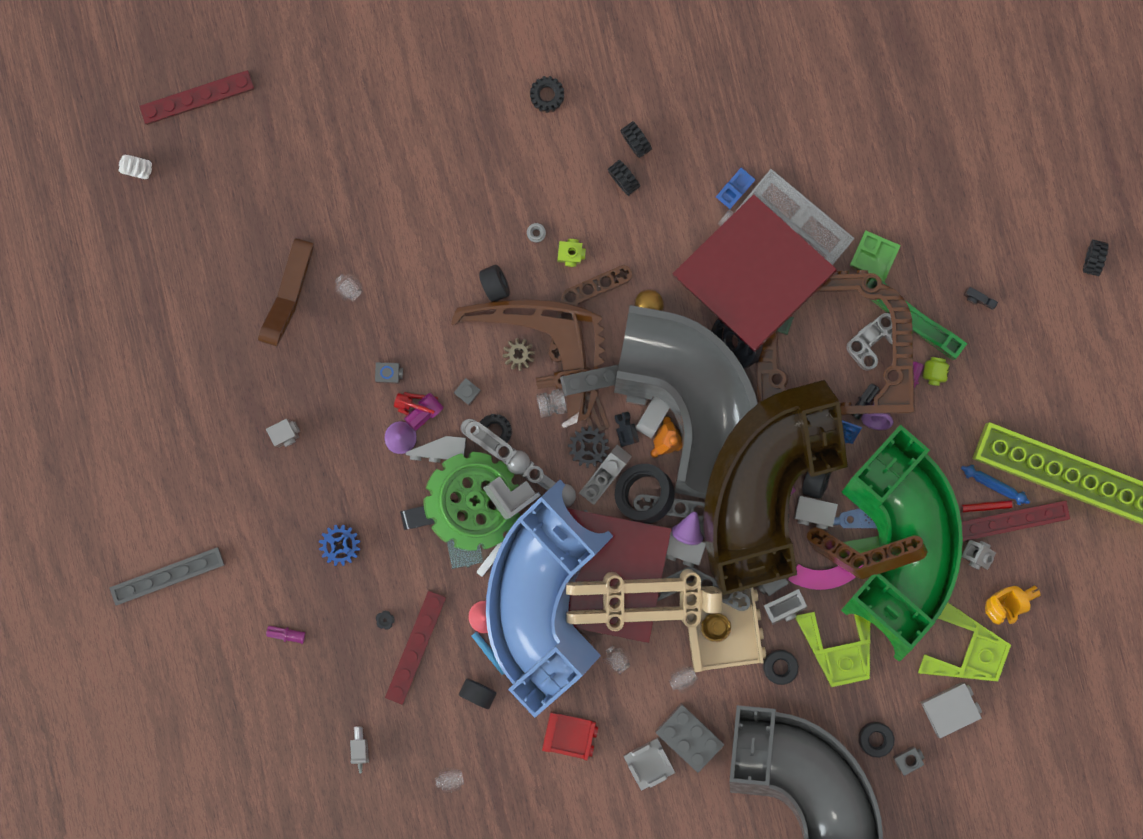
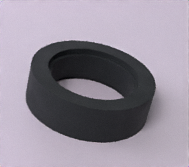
M637 464L628 468L619 477L615 486L614 496L617 507L625 516L635 522L650 524L662 519L670 511L674 502L675 490L671 479L661 469L651 464ZM642 477L656 478L661 487V495L656 505L646 511L634 510L628 499L629 490L633 483Z

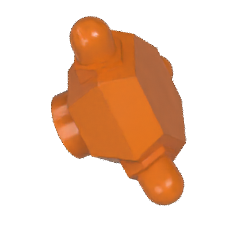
M664 417L663 425L657 430L653 441L655 448L651 451L653 458L672 453L673 451H679L682 448V437L674 423L671 422L670 417Z

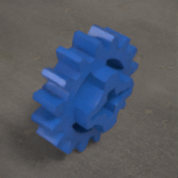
M334 525V530L329 527L327 528L328 534L322 533L324 540H319V543L323 544V547H320L319 550H324L325 553L322 555V558L328 557L327 563L333 560L334 566H337L339 562H341L342 566H345L346 560L352 563L351 557H358L355 551L361 550V548L356 547L361 541L355 539L358 534H352L353 528L351 527L345 530V525H342L341 529H339L338 525ZM337 532L343 533L339 538H335L332 535ZM349 537L352 540V548L348 545ZM343 540L342 545L344 549L337 550L336 541L341 542ZM327 542L331 544L332 550L330 553L327 548ZM339 553L348 555L344 558H336Z

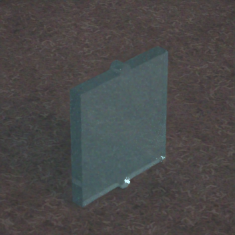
M452 539L447 542L452 569L464 566L468 568L470 565L483 563L480 544L475 551H465L455 548V543Z

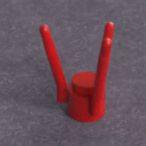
M404 392V394L398 393L396 396L394 407L398 408L400 413L408 415L410 412L407 410L410 407L431 414L435 413L432 409L412 403L413 399H410H422L426 395Z

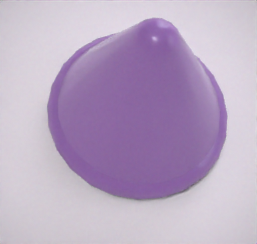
M890 413L863 414L861 417L863 424L874 430H886L893 425Z
M395 422L386 430L385 444L393 453L404 454L415 446L416 432L406 422Z
M692 512L672 528V535L678 541L688 545H698L703 541L697 512Z

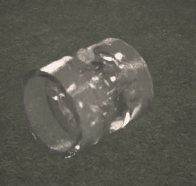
M562 389L553 390L551 394L547 392L536 394L541 418L550 417L553 413L557 415L568 413Z

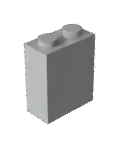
M961 682L921 701L923 709L938 738H942L982 719L980 716L982 710L977 702L974 703L971 697L974 694L969 685Z

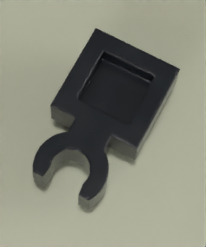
M971 287L967 288L964 296L968 297L966 300L975 305L977 303L983 304L993 310L998 304L996 300Z
M629 412L615 415V421L620 427L616 431L621 447L640 442L635 424H630L631 417Z

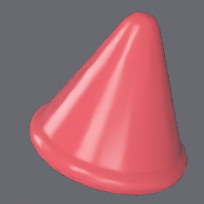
M486 601L475 603L469 611L470 625L479 633H488Z

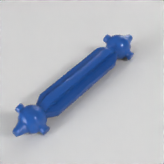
M974 465L961 467L966 478L973 477L977 482L1010 499H1015L1017 505L1030 503L1024 491L1018 493L1007 484L982 471H976Z

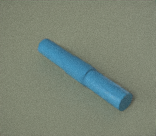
M475 632L471 637L501 675H503L504 673L495 658L493 650L480 634Z

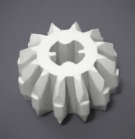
M123 155L119 162V172L125 175L148 179L152 171V163L146 159Z

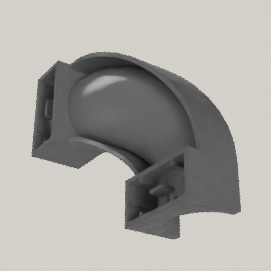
M630 305L614 393L651 400L654 396L663 400L671 408L678 421L682 437V453L675 493L705 498L713 466L724 442L736 424L748 411L758 404L751 382L734 353L709 329L681 315Z
M737 705L729 781L730 793L769 796L784 802L796 816L802 830L803 839H883L881 816L873 789L864 771L845 746L830 733L808 720L776 712V709Z

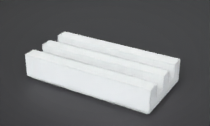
M502 543L497 544L479 567L477 573L483 577L494 563Z

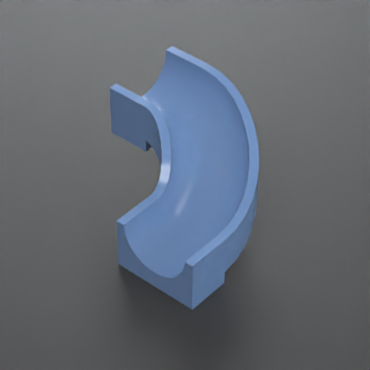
M561 480L554 484L520 516L505 536L492 566L486 595L487 631L493 653L503 673L513 684L508 690L534 718L578 681L601 656L572 624L566 623V612L569 609L570 595L566 594V583L575 582L582 567L603 548L613 535L609 531L605 533L589 531L570 515L562 498V490L565 484Z

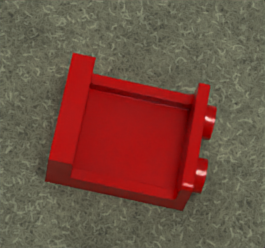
M550 712L542 751L559 753L588 761V756L592 757L594 745H591L592 738L597 737L599 727L595 726L596 721Z

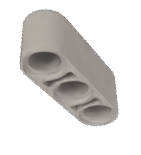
M653 397L636 426V430L652 439L670 407L663 400Z

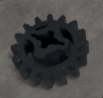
M589 426L588 431H585L581 427V433L575 431L576 437H570L573 444H568V447L573 450L569 452V455H575L573 461L579 460V466L586 463V468H588L589 464L592 463L596 467V461L603 463L601 457L608 456L604 451L610 448L605 446V443L609 442V440H603L605 433L599 435V428L592 431L591 426ZM592 434L595 437L593 439H586L583 435ZM582 440H584L588 444H590L591 442L594 444L592 446V449L595 454H593V452H590L589 450L584 451L585 445ZM577 441L581 443V449L578 452L576 451ZM599 442H601L602 450L600 454L596 450L597 444ZM584 455H591L594 459L585 460L582 457Z

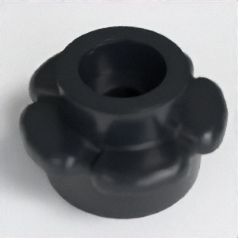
M382 611V613H378L376 616V624L380 629L388 630L395 622V618L389 611Z

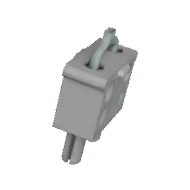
M356 726L354 727L355 740H350L351 764H358L359 773H362V763H369L368 740H363V727Z

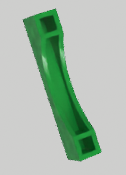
M870 279L867 283L868 288L874 289L877 286V280ZM871 300L890 314L882 300ZM906 301L912 316L913 332L952 361L955 360L967 343L925 316Z

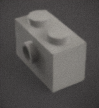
M285 419L266 429L272 443L278 448L283 445L287 447L295 443V439L299 438L298 433L300 430L298 425L289 419Z
M798 496L794 519L798 520V524L809 526V522L817 524L816 527L828 530V526L833 527L838 504Z
M798 589L764 605V609L773 625L784 619L788 622L796 618V613L807 609V605Z

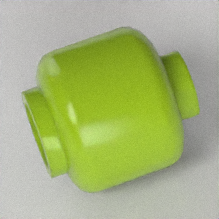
M931 357V360L925 362L923 378L929 381V385L940 386V383L947 381L950 366L946 363L945 359Z

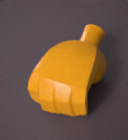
M1018 586L1005 587L986 601L985 612L995 624H1002L1005 618H1007L1009 624H1013L1018 620V615L1027 613L1030 610L1029 601L1040 597V591H1034L1038 589L1036 586H1032L1025 591Z

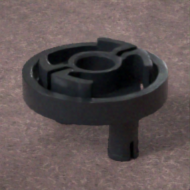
M718 318L711 332L720 338L734 353L743 369L752 366L755 362L757 363L763 344L754 352ZM733 335H735L738 339V345L736 348L732 343Z

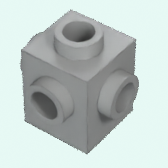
M969 540L961 557L970 561L969 565L979 570L982 567L988 570L996 552L990 549L991 545L983 541L977 543Z

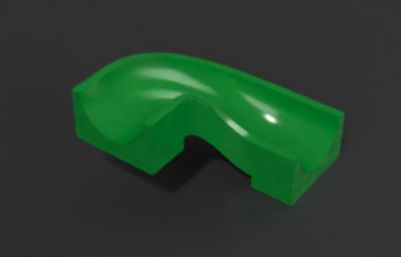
M901 424L842 490V493L876 524L879 534V547L911 536H919L927 548L928 553L924 559L869 577L864 585L841 609L844 614L859 615L880 629L891 642L895 651L894 658L899 662L936 623L935 621L948 603L959 573L963 541L959 506L947 477L940 467L928 456L927 453L930 449Z

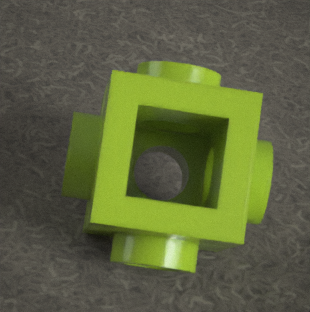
M568 239L567 242L560 241L558 262L565 263V266L576 267L577 264H581V260H585L586 249L582 248L583 243H579L577 239ZM574 251L575 254L570 255L569 252Z

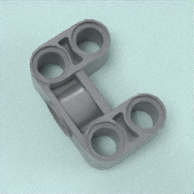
M884 313L873 322H870L847 343L848 353L863 370H871L878 364L877 356L870 349L872 345L882 337H885L892 345V321L889 313ZM885 317L889 319V327H883L881 325L882 318ZM853 342H858L861 345L859 352L852 350L851 345ZM866 356L871 357L873 360V365L870 367L864 364Z

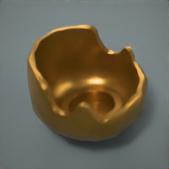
M644 290L635 299V306L659 311L664 309L663 299L655 290Z
M721 613L709 614L701 623V632L709 641L721 642L729 636L731 623Z

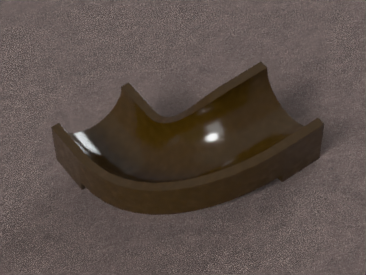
M825 380L776 393L758 403L736 424L717 456L705 497L704 535L710 571L719 589L722 591V595L797 575L794 548L789 538L788 529L789 502L793 486L798 477L807 471L811 477L848 467L840 402Z

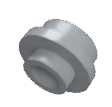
M534 223L528 227L527 237L530 241L540 242L545 238L546 230L543 225ZM539 230L540 235L534 236L533 231Z

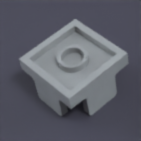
M658 738L623 755L641 791L661 783L668 776L675 773Z

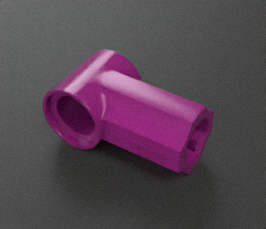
M432 393L424 396L418 404L434 410V414L415 408L404 418L414 431L420 428L429 418L435 417L444 408Z

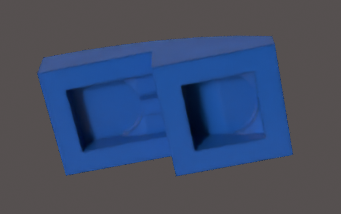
M741 167L718 193L716 198L731 209L756 179Z

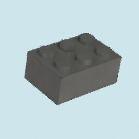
M682 703L655 730V733L697 773L724 746V743Z

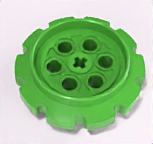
M471 452L468 459L463 454L447 459L442 463L443 471L436 469L431 474L426 485V489L430 491V496L424 498V510L426 518L434 520L432 530L444 542L452 539L455 543V548L465 551H475L479 544L483 549H488L501 543L504 540L503 532L508 533L520 517V514L516 513L511 518L505 520L497 507L494 510L488 507V501L491 499L482 490V482L489 484L500 476L510 491L519 485H514L511 482L514 474L508 470L502 461L494 464L491 460L492 456L485 453ZM464 478L470 481L469 488L463 486L462 481ZM452 493L458 496L457 503L451 501L450 495ZM474 497V501H477V504L472 506V502H469V499ZM458 511L465 514L464 521H460L457 518ZM477 515L483 517L484 522L482 525L476 522Z

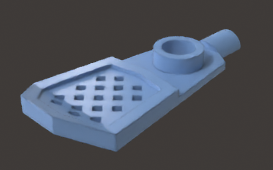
M860 508L841 513L839 517H835L833 524L841 525L843 528H877L874 521H871L870 517L867 518L868 515ZM848 516L853 517L854 520L852 523L847 522Z

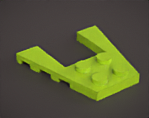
M947 603L938 619L973 631L962 666L960 668L924 655L918 673L998 681L1011 645L959 609Z
M815 612L797 615L796 620L831 687L870 679V621L854 614L860 641L823 649Z

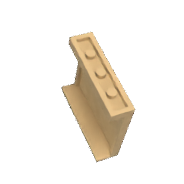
M749 588L740 591L750 598V606L745 611H739L722 602V612L720 613L730 621L731 632L721 642H711L704 637L701 632V623L709 614L713 613H707L701 609L699 625L694 628L688 627L694 672L764 663L763 659L766 658L765 647H761V639H764L763 629L759 628L758 620H761L760 609H756L755 601H758L757 589ZM734 592L729 602L733 604V600L738 602V607L746 606V598L738 599L735 597L738 593ZM694 594L687 596L686 602L693 601ZM730 594L722 595V598L727 599ZM693 613L686 617L687 621L693 620Z

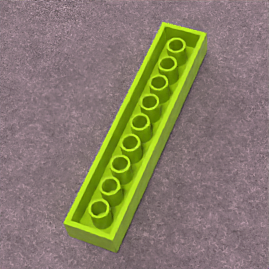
M985 423L972 457L973 460L1143 525V481L993 423Z

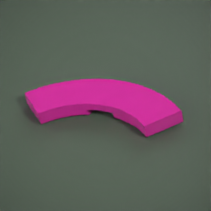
M797 564V575L789 577L787 580L808 589L825 590L844 585L856 576L839 565L828 570H812Z

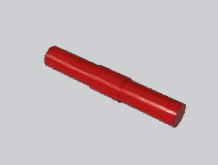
M1012 500L962 505V512L1013 508Z

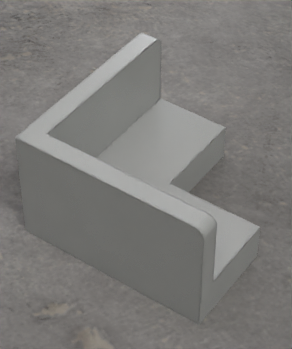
M500 476L483 488L505 520L511 518L541 496L539 492L535 493L527 481L510 491Z

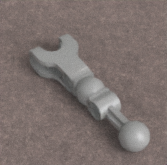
M466 419L462 422L461 432L493 456L502 460L511 473L521 475L528 481L539 484L547 491L556 484V482L543 473L540 467L530 461L529 456L525 452L515 450L488 428L473 419ZM475 426V432L471 433V428ZM506 446V455L500 456L498 453L499 449ZM532 469H537L538 475L535 478H530L529 476ZM565 484L562 490V498L566 508L571 506L576 499L574 488L568 484Z

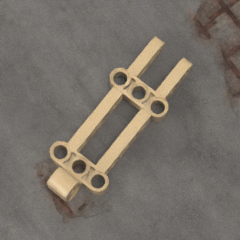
M692 569L682 571L680 578L623 580L616 572H608L604 576L603 581L566 583V594L568 595L603 594V610L566 612V623L569 624L605 623L610 630L619 631L622 629L624 622L681 620L687 627L694 628L700 623L701 609L707 613L722 612V591L714 586H701L699 575ZM694 575L693 582L686 583L687 577ZM611 579H618V583L615 586H609ZM680 591V606L624 609V593ZM694 594L693 601L686 602L687 596ZM612 598H618V602L615 605H609ZM693 613V620L686 621V617ZM612 617H618L617 623L613 625L609 623Z

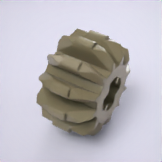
M516 338V345H513L512 341H508L511 348L504 347L503 349L509 353L502 356L503 358L510 357L505 364L508 365L513 362L511 365L512 370L515 369L517 364L519 371H522L521 364L524 363L525 367L529 368L526 361L534 362V359L528 357V355H535V351H528L532 348V344L525 347L526 339H523L522 344H519V338ZM516 350H519V352L520 350L523 351L522 359L514 358Z

